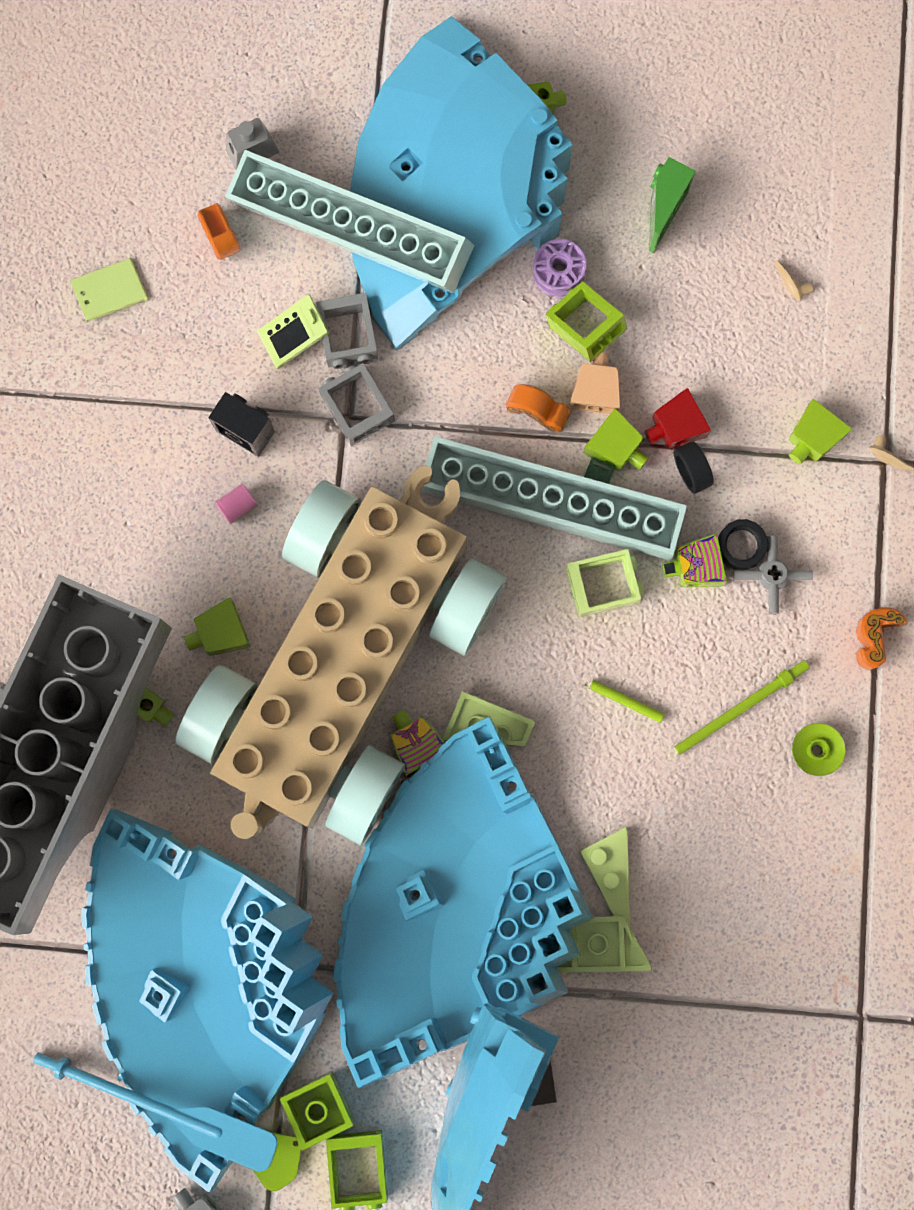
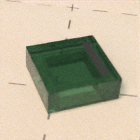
M592 457L584 477L609 484L616 466Z

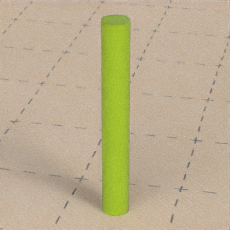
M594 679L589 687L590 690L661 723L665 713Z

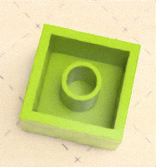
M333 1070L280 1097V1101L302 1151L352 1127L355 1123Z

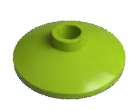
M814 723L807 725L794 737L792 743L794 761L802 771L809 775H829L841 766L845 758L846 750L842 736L836 729L827 724ZM813 746L820 747L821 753L819 755H815L812 752Z

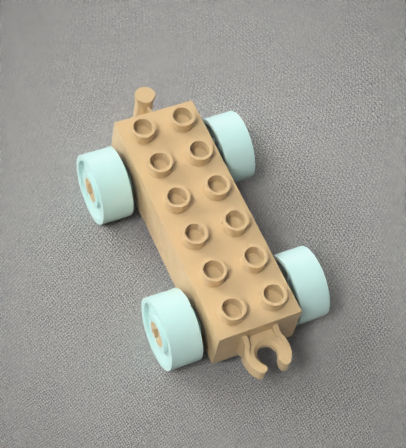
M427 465L415 470L409 476L400 501L371 486L361 503L359 497L327 480H322L303 504L285 541L282 558L318 577L319 580L260 685L258 686L257 683L223 665H218L208 675L194 696L182 719L176 736V745L211 764H215L210 774L246 793L243 812L238 815L235 814L231 820V830L238 838H258L263 833L264 828L282 813L313 829L330 797L335 799V802L329 812L325 827L360 846L363 845L371 833L403 773L405 764L371 745H368L353 768L348 765L433 609L438 610L439 613L434 621L429 637L466 656L485 625L507 580L506 575L474 558L469 559L456 580L451 578L467 549V536L445 525L446 521L457 510L460 502V486L458 481L450 480L445 487L444 499L441 503L433 506L425 504L420 498L422 487L428 484L433 477L432 468Z

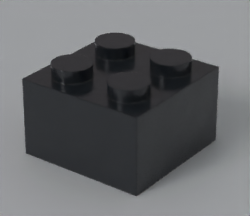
M225 392L208 417L212 426L219 434L259 457L275 433L271 424L272 421L268 418L269 414L257 406L253 409L246 405L247 401L240 395L234 393L232 396Z

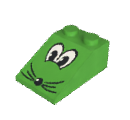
M668 157L664 165L661 163L658 165L650 186L653 189L649 234V252L654 253L689 193L696 172Z

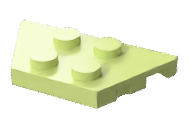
M625 916L593 917V919L571 929V935L581 955L557 967L559 973L652 971V966Z

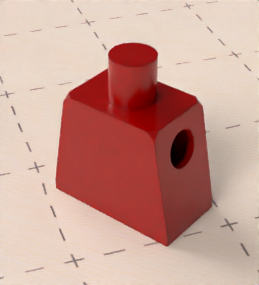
M686 388L654 412L652 420L655 426L644 431L650 444L663 439L666 446L672 449L691 441L694 442L708 437L711 429L689 389Z

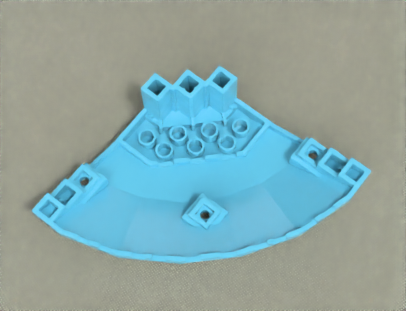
M452 16L421 36L383 83L359 138L350 192L466 237L475 245L454 294L352 252L353 263L360 278L362 288L367 295L374 321L396 350L417 337V333L435 321L438 314L457 302L458 298L462 296V291L498 261L528 240H531L536 248L539 249L541 245L559 237L562 212L558 207L564 203L567 177L564 173L569 170L573 144L558 127V120L528 85L497 53L490 56L482 46L481 40ZM480 57L483 60L481 62L474 61V58ZM409 165L411 168L408 171H404L402 167ZM438 291L445 293L442 298L436 297L435 294Z
M490 717L454 734L438 749L439 751L428 762L425 761L419 767L420 769L409 780L406 779L401 784L395 794L396 798L388 810H385L383 819L378 827L373 829L364 847L366 849L351 882L353 885L348 899L344 901L341 921L343 922L341 938H338V944H340L338 960H335L333 977L337 986V1009L340 1012L341 1047L358 1088L418 1064V1062L438 1052L448 1051L467 1042L474 1027V1024L470 1023L473 1013L477 1007L482 1009L485 1003L495 1008L501 1007L522 1017L568 993L557 967L581 955L570 930L593 919V916L583 897L584 894L537 800L534 795L529 793L520 774V769ZM510 783H516L517 787L513 792L508 790ZM416 890L420 892L418 900L412 898V894ZM422 1039L427 1043L424 1050L419 1048V1042Z
M110 810L93 844L90 866L93 867L91 880L86 884L85 891H88L86 906L82 908V928L86 929L87 943L84 944V950H88L89 964L85 966L87 986H91L95 1002L92 1003L97 1025L101 1024L105 1038L102 1045L109 1061L114 1060L120 1073L117 1076L119 1082L123 1080L126 1088L173 1108L209 1106L243 1120L241 1117L243 1115L246 1118V1122L255 1125L260 1114L272 1106L310 1044L327 1013L324 1010L333 995L332 991L312 978L323 954L302 940L313 916L294 904L296 899L275 884L202 845L189 849L172 837V832L120 810ZM172 849L176 851V857L173 856ZM129 1102L133 1112L136 1115L140 1113L150 1126L147 1129L152 1136L157 1135L165 1145L166 1149L164 1152L175 1166L206 1191L211 1192L215 1189L233 1161L193 1145L169 1118Z
M485 1003L482 1009L479 1007L475 1009L470 1023L474 1024V1027L461 1056L454 1078L451 1080L445 1093L448 1095L431 1183L432 1210H474L471 1208L474 1199L481 1202L484 1192L478 1189L482 1181L489 1183L497 1164L491 1157L497 1143L504 1146L509 1135L502 1131L508 1117L515 1120L520 1108L527 1112L530 1110L550 1063V1058L560 1038L559 1035L501 1007L495 1008Z

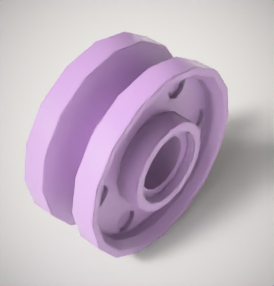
M555 239L541 245L535 254L533 262L535 283L547 295L554 297L566 296L572 288L579 285L582 281L584 282L587 266L585 254L578 245L570 240ZM556 265H562L566 269L563 271H556L553 267Z

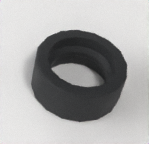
M691 441L674 450L673 454L677 469L687 488L692 493L696 494L714 484L710 465L696 442Z
M737 519L728 523L718 536L722 561L727 567L734 570H748L755 567L763 559L768 549V538L764 529L756 522L748 519ZM737 530L750 532L757 541L755 554L746 560L734 558L727 549L728 537Z

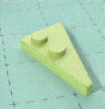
M625 827L581 850L580 853L612 915L625 916L630 925L628 834Z

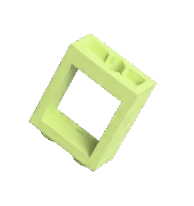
M628 549L567 563L566 572L578 618L639 604L641 596L644 595L641 580L636 581L634 571L637 570L635 556H630ZM621 562L630 597L589 606L580 571Z

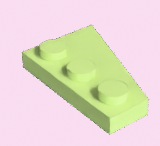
M462 691L442 740H448L454 734L490 717L506 745L526 746L536 721Z

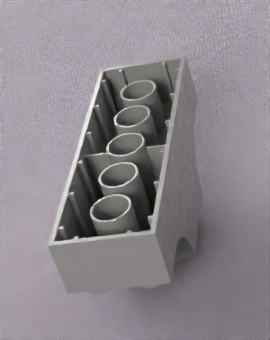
M59 574L0 696V930L13 936L30 934L64 864L80 841L88 833L94 831L138 736L136 720L141 699L148 679L172 629L157 616Z

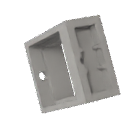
M366 293L316 302L317 309L326 327L327 318L363 312L369 346L333 353L331 351L329 334L323 337L328 368L342 369L351 363L369 364L373 362V359H378Z
M363 363L359 366L355 364L348 367L344 374L336 379L331 377L325 380L319 388L322 399L350 446L395 422L392 410ZM363 377L382 410L349 428L330 394Z

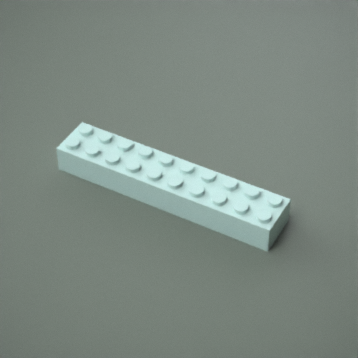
M247 150L242 155L225 196L240 207L453 294L475 246L466 237Z
M434 436L426 463L427 466L432 468L433 477L421 489L422 493L444 498L447 483L450 480H456L460 486L459 503L668 561L674 555L687 507L684 504Z

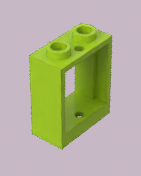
M583 281L572 288L561 301L551 306L545 314L550 329L589 362L593 361L628 329L624 315ZM587 300L608 318L586 338H583L563 320Z
M382 1130L337 1134L326 1139L331 1209L355 1210V1206L366 1205V1209L382 1208V1203H387L388 1201ZM376 1146L380 1192L340 1195L336 1150Z

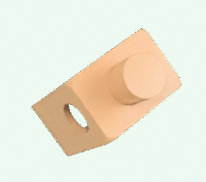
M600 353L592 361V364L583 363L581 365L571 397L570 409L610 414L614 408L619 411L618 368L607 366V353Z

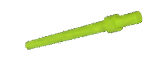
M803 660L788 671L784 669L776 675V679L674 746L676 752L679 755L683 754L781 687H788L794 683L796 677L810 669V666Z

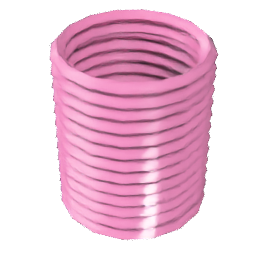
M242 483L227 493V495L215 501V504L230 524L258 506Z

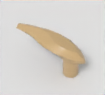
M777 260L774 261L788 291L795 299L801 301L802 295L813 292L811 283L799 285Z
M876 436L875 445L869 447L876 458L896 468L909 471L914 470L912 466L885 449V436Z

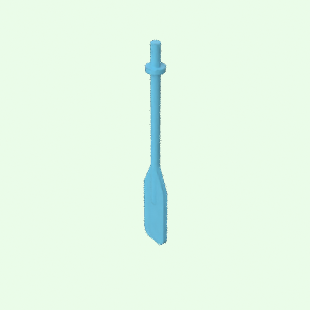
M39 1052L34 1057V1063L55 1071L54 1077L59 1080L67 1076L169 1118L185 1137L197 1147L258 1172L267 1170L272 1163L278 1146V1139L274 1133L209 1106L190 1108L170 1107L70 1066L71 1060L66 1057L58 1061Z

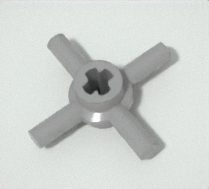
M767 536V561L763 562L758 570H734L733 579L758 580L760 585L768 590L769 614H779V589L783 588L788 580H813V570H788L786 565L778 560L777 536ZM771 570H773L775 575H778L775 580H773V576L768 575Z

